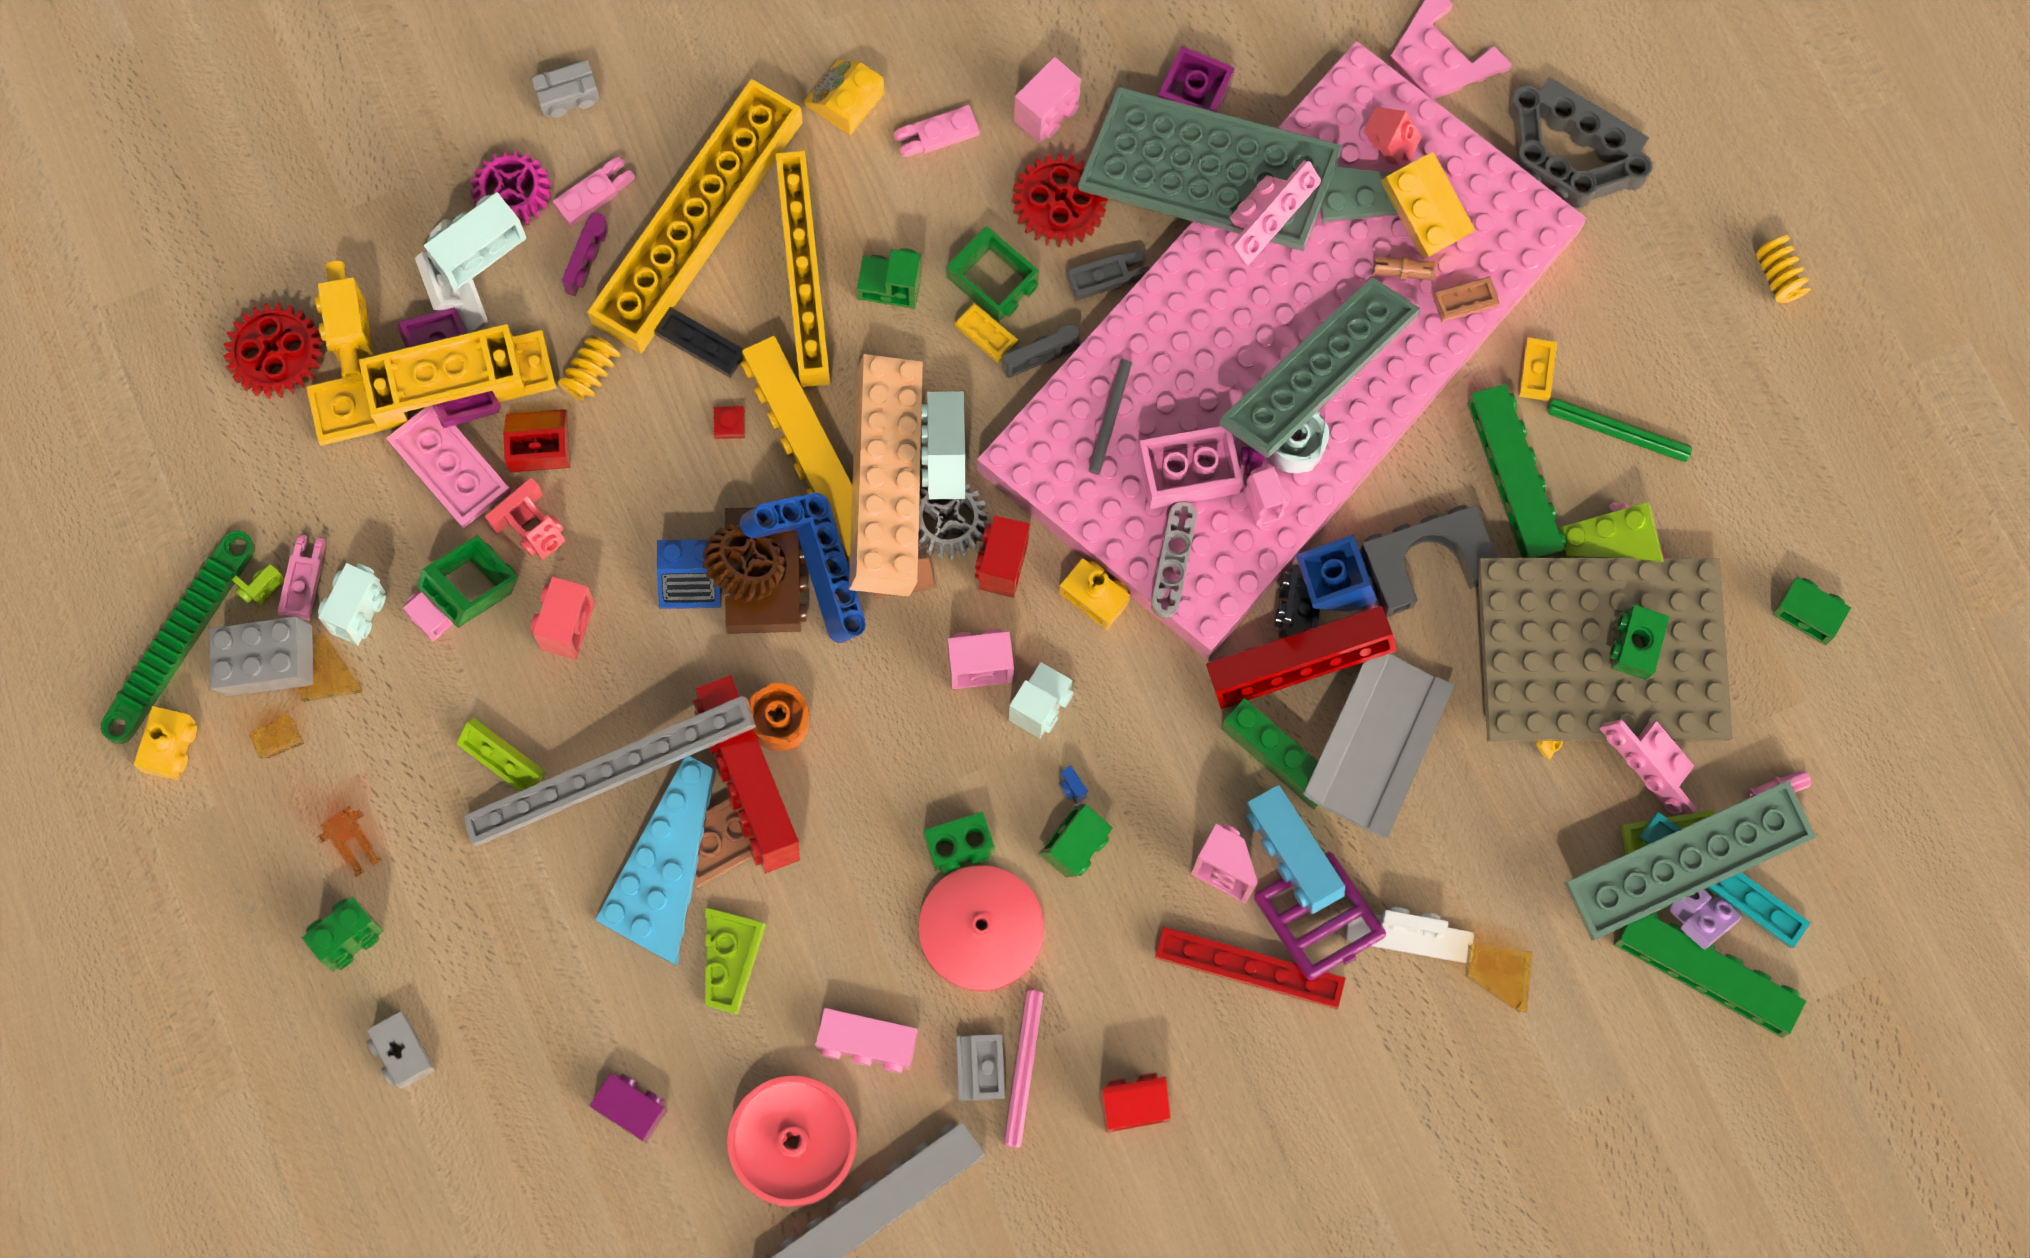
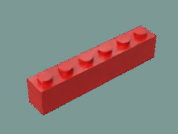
M1379 606L1373 609H1365L1361 613L1346 618L1336 619L1331 623L1316 628H1308L1301 633L1286 638H1278L1273 642L1255 648H1248L1243 652L1228 657L1218 658L1213 662L1207 663L1206 667L1220 709L1239 704L1244 698L1248 701L1396 652L1397 649L1393 632L1383 607Z

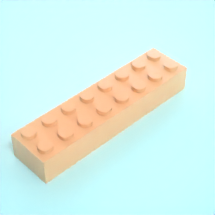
M864 354L856 370L849 590L910 596L917 584L923 362Z

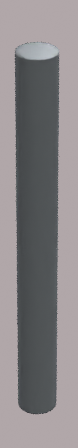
M1125 359L1120 361L1088 471L1095 475H1099L1131 370L1132 362Z

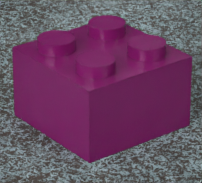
M1181 45L1159 91L1158 97L1218 113L1232 84L1235 67Z

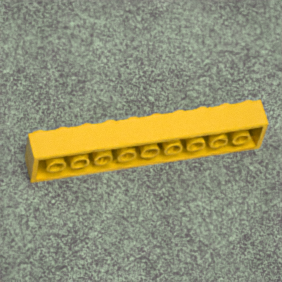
M751 79L587 311L592 326L639 354L643 353L654 337V330L670 307H675L776 162V153H782L803 123L801 107L755 80Z

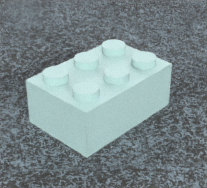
M496 192L492 196L487 195L480 199L476 207L469 213L458 215L452 221V225L443 232L437 231L432 234L424 247L433 265L452 289L456 291L527 238L518 217L498 192Z
M964 391L927 392L928 404L921 405L922 422H928V425H922V444H928V446H922V465H928V468H922V487H928L929 499H965Z

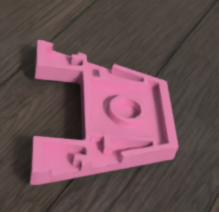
M1425 0L1389 60L1409 82L1433 100L1458 91L1470 83L1484 81L1486 77L1499 72L1500 74L1510 70L1512 65L1495 47H1492L1478 60L1471 63L1433 25L1451 10L1453 4L1449 0Z

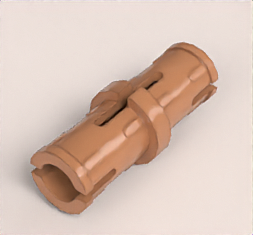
M1375 256L1373 275L1396 276L1400 280L1416 278L1433 281L1436 262L1409 260L1408 256H1402V259Z

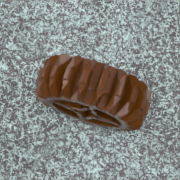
M740 523L735 527L729 524L724 529L720 527L707 541V546L703 550L702 558H704L702 568L708 570L706 578L714 579L713 588L721 587L723 589V595L727 593L732 594L734 601L742 597L745 603L751 599L758 602L763 597L767 598V596L771 595L780 584L785 570L782 566L785 558L779 555L781 548L772 545L774 538L767 539L764 536L750 538L742 532Z

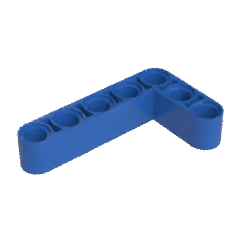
M811 493L762 503L742 515L740 528L750 538H759L796 530L827 633L834 642L844 643L865 631L866 623L857 592L849 590L850 569L830 504L824 495Z

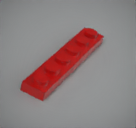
M1167 927L1162 928L1154 958L1336 1010L1339 1008L1346 980L1345 977L1328 972L1313 980H1309L1295 963Z

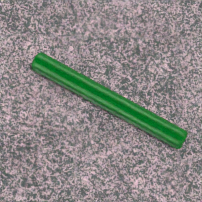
M1553 398L1548 407L1547 413L1549 415L1682 462H1687L1692 452L1691 445L1558 398Z

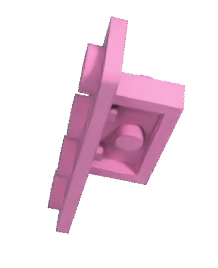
M1304 160L1287 180L1266 175L1230 216L1235 226L1244 228L1231 244L1242 264L1250 265L1321 183L1320 177L1309 161Z
M1623 720L1602 724L1600 730L1607 737V741L1618 750L1628 766L1635 770L1645 782L1646 787L1658 797L1670 814L1673 816L1694 814L1697 809L1696 806L1679 788L1694 765L1657 721L1649 722L1638 737L1635 736Z

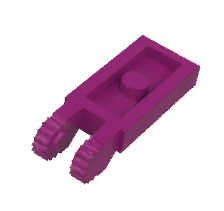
M597 212L588 217L589 220H587L562 278L566 294L575 297L579 287L583 288L588 278V271L586 270L589 263L594 262L597 258L599 251L597 244L605 241L606 234H608L607 224H605L606 219L603 214Z

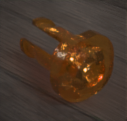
M348 806L320 825L323 833L318 835L317 838L321 843L330 839L344 861L354 870V876L357 877L365 871L346 844L348 840L353 837L356 839L373 866L381 862L382 859L377 857L372 843L357 822L364 817V814L360 809L354 811Z

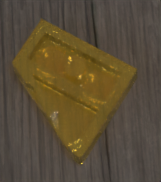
M325 635L312 637L313 685L299 687L301 700L305 702L362 693L361 686Z
M1469 944L1465 976L1517 1012L1527 1013L1532 952Z

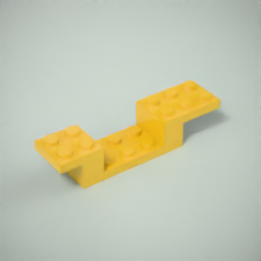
M508 324L360 359V377L354 379L340 378L306 387L318 442L321 446L401 427L409 420L407 411L484 392L493 391L498 401L503 402L557 389L543 331L539 330L513 337Z

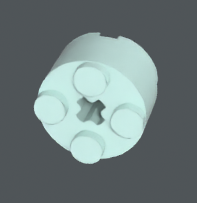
M1318 411L1267 458L1271 465L1284 472L1303 473L1311 471L1319 463L1328 443L1329 428ZM1293 436L1299 437V441H1295Z

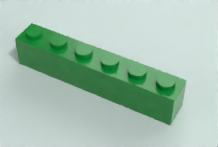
M1506 384L1472 393L1467 405L1521 558H1560L1565 550L1564 547H1566V539L1563 531L1557 529L1555 523L1556 511L1553 503L1548 502L1546 498V483L1544 477L1541 474L1538 475L1536 470V454L1532 447H1528L1525 439L1527 430L1523 420L1518 419L1515 411L1517 410V402L1512 392L1509 393Z
M1655 912L1622 928L1614 946L1781 1038L1791 1033L1806 1003V1000L1799 997L1800 993L1794 988L1787 985H1782L1781 987L1773 983L1768 974L1756 969L1752 971L1742 966V960L1730 954L1722 955L1714 950L1715 946L1713 944L1705 950L1702 949L1680 929L1681 926L1674 923L1668 925L1658 919L1659 916Z

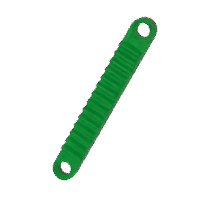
M232 531L222 539L212 556L206 559V565L200 568L198 577L192 580V586L186 589L184 598H180L178 601V607L172 610L171 617L165 620L163 629H159L157 638L151 641V647L145 650L143 659L137 662V668L131 671L129 680L123 683V689L117 692L115 701L101 721V732L110 742L124 744L134 736L152 706H154L235 584L232 579L235 576L239 577L253 557L255 545L245 532ZM234 541H245L246 548L241 554L235 555L230 552V546ZM116 720H124L126 723V729L120 735H112L110 732V726Z

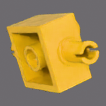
M331 261L325 264L328 282L319 283V295H315L317 311L322 313L323 322L319 323V331L322 341H326L328 351H333L338 361H340L342 378L354 379L361 376L358 357L374 354L366 300L355 278L346 279L344 262Z

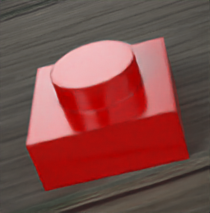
M744 406L714 407L715 439L745 438Z

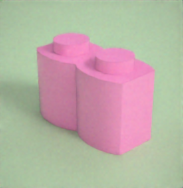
M1262 466L1251 471L1250 476L1246 480L1247 486L1244 488V494L1256 525L1262 526L1280 520L1285 515L1284 509L1288 506V501L1275 468L1268 469L1267 466Z

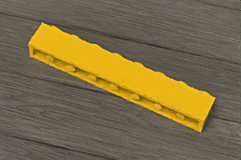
M805 151L776 153L800 386L803 388L831 385Z
M772 336L742 350L744 361L740 363L741 368L747 379L753 378L756 384L753 390L759 403H766L770 411L766 415L772 428H779L783 436L779 439L786 455L792 453L796 461L792 465L800 481L805 479L809 486L806 493H820L827 498L847 562L850 565L852 484L775 336Z

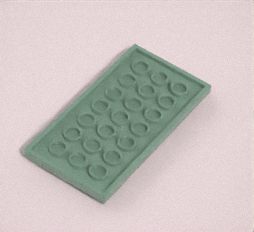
M1118 87L1078 187L1079 191L1240 234L1244 228L1235 226L1230 216L1237 210L1239 204L1257 187V184L1266 175L1287 180L1304 160L1309 161L1320 177L1321 183L1270 240L1271 243L1304 251L1340 158L1342 145Z

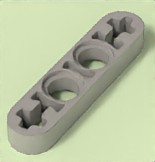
M1188 502L1176 503L1172 506L1169 513L1151 601L1153 613L1160 618L1168 619L1173 617L1177 613L1197 520V511ZM1181 510L1186 511L1187 517L1191 518L1186 519L1183 531L1177 530L1179 517L1174 516L1179 515ZM1174 538L1182 539L1185 542L1186 548L1183 552L1175 553L1170 550L1168 546L1169 541ZM1167 567H1174L1179 571L1180 577L1177 581L1169 582L1163 577V570ZM1165 588L1171 589L1169 603L1174 604V606H1168L1167 610L1161 609V604L1157 603V601L1163 600Z

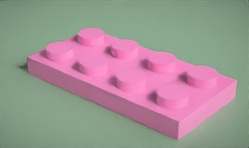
M433 405L422 409L386 438L388 443L463 529L511 492L505 482L455 425L443 429Z

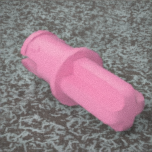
M1804 770L1782 778L1775 776L1771 782L1750 788L1748 796L1750 798L1788 780L1794 792L1811 786L1810 776Z

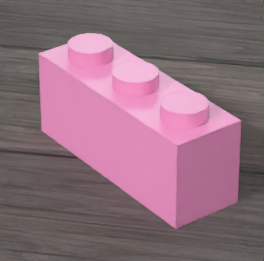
M824 1008L816 1048L817 1050H822L821 1055L824 1057L840 1059V1055L853 1057L852 1062L855 1064L871 1066V1062L884 1064L883 1069L886 1071L902 1073V1069L910 1070L918 1029Z

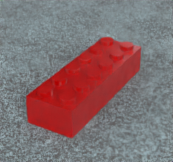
M731 675L696 688L697 699L693 700L696 710L694 711L695 716L740 697ZM750 729L708 747L711 756L715 755L716 768L722 783L728 781L726 783L729 792L727 793L733 811L739 809L737 811L740 819L738 823L744 838L750 837L748 839L751 847L749 850L755 866L761 865L766 874L800 861L799 840L754 730Z

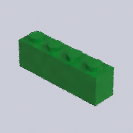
M1244 698L1224 720L1221 729L1311 808L1315 809L1318 804L1304 796L1303 793L1318 761Z

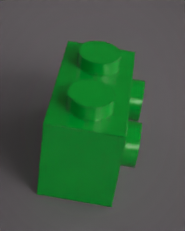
M1796 577L1786 589L1772 615L1820 643L1827 645L1835 638L1851 607L1846 605L1841 597L1835 594H1827L1818 589V586L1813 581Z
M1086 804L1075 805L1038 854L1063 876H1081L1090 867V858L1096 851L1102 850L1108 843L1109 837L1107 835L1113 827Z

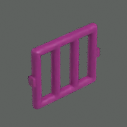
M1331 852L1324 854L1344 883L1345 894L1353 904V907L1303 936L1295 939L1286 924L1309 912L1307 906L1302 908L1297 903L1278 914L1269 900L1292 887L1291 881L1285 882L1281 878L1254 895L1255 902L1305 977L1309 980L1319 977L1341 963H1344L1346 966L1356 960V954L1386 937V930L1335 855ZM1362 917L1371 932L1312 965L1304 953V949Z

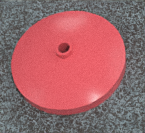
M970 866L954 871L944 877L926 897L919 917L920 944L930 966L945 981L969 991H994L1016 982L1032 967L1043 943L1044 919L1036 896L1027 884L1016 875L993 866ZM982 920L988 926L985 930H978L976 922Z
M784 1076L759 1085L741 1101L733 1114L728 1130V1154L735 1174L752 1194L774 1205L800 1207L824 1199L841 1185L855 1159L857 1133L849 1108L834 1090L811 1078ZM792 1137L799 1139L798 1147L795 1149L787 1145L788 1140Z

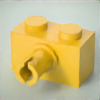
M1083 558L1060 584L1059 594L1105 630L1111 626L1126 608L1131 596L1128 593V588L1117 579L1112 581L1100 565L1094 561L1089 563Z
M152 706L134 766L144 773L178 780L180 772L183 773L187 766L188 756L186 752L188 745L196 737V721L188 714Z

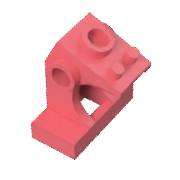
M530 478L489 512L485 519L496 534L509 525L521 537L520 545L531 557L536 553L544 560L566 541L560 533L564 528L553 515L545 517L533 504L543 494L539 485ZM536 518L540 524L533 530L526 532L523 527Z

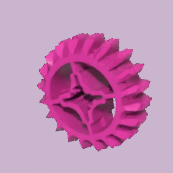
M504 149L503 157L498 158L493 153L492 162L483 160L482 165L484 169L475 168L477 178L471 179V185L474 189L470 192L472 199H474L475 207L480 199L488 195L489 188L495 180L498 187L493 193L498 192L520 221L524 220L525 224L529 225L530 216L539 219L538 209L546 210L547 204L544 200H549L551 197L550 191H548L551 183L549 179H546L548 174L546 169L541 168L540 161H532V157L528 153L521 158V154L517 149L513 156H509L508 151ZM533 180V190L530 196L526 198L524 191L528 188V183Z

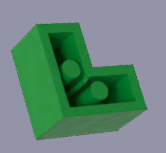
M900 248L899 250L891 249L889 260L881 255L863 256L856 288L857 300L916 309L922 278L921 254L916 253L912 249Z

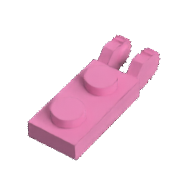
M968 105L914 123V125L901 127L895 130L893 135L896 141H904L905 139L918 136L919 141L907 143L900 148L902 157H908L921 152L925 154L978 136L979 129Z
M615 157L612 161L606 163L602 170L598 169L552 201L555 208L570 227H573L619 195V191L632 183L635 175L631 170L623 172V174L616 177L613 183L609 180V177L623 167L625 162L621 157Z
M298 535L293 555H290L277 610L279 616H297L302 620L310 621L323 565L322 560L326 547L325 538L318 537L316 539L312 558L304 557L308 543L307 536Z

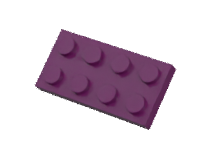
M455 307L398 322L397 327L406 348L467 334ZM489 391L435 404L433 408L444 429L499 413L501 406L494 392Z

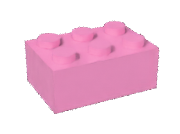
M1222 426L1145 439L1139 442L1138 456L1150 509L1172 506L1178 502L1189 503L1240 493L1243 481L1233 435Z

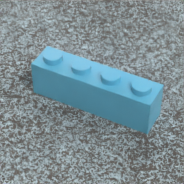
M1280 785L1247 802V815H1245V819L1253 832L1258 830L1262 836L1261 844L1269 857L1275 856L1280 864L1277 866L1280 875L1285 882L1291 881L1296 889L1294 891L1295 898L1302 908L1307 906L1311 914H1314L1344 897V883Z

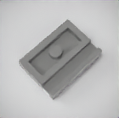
M1002 1034L956 1036L959 1101L1005 1099Z

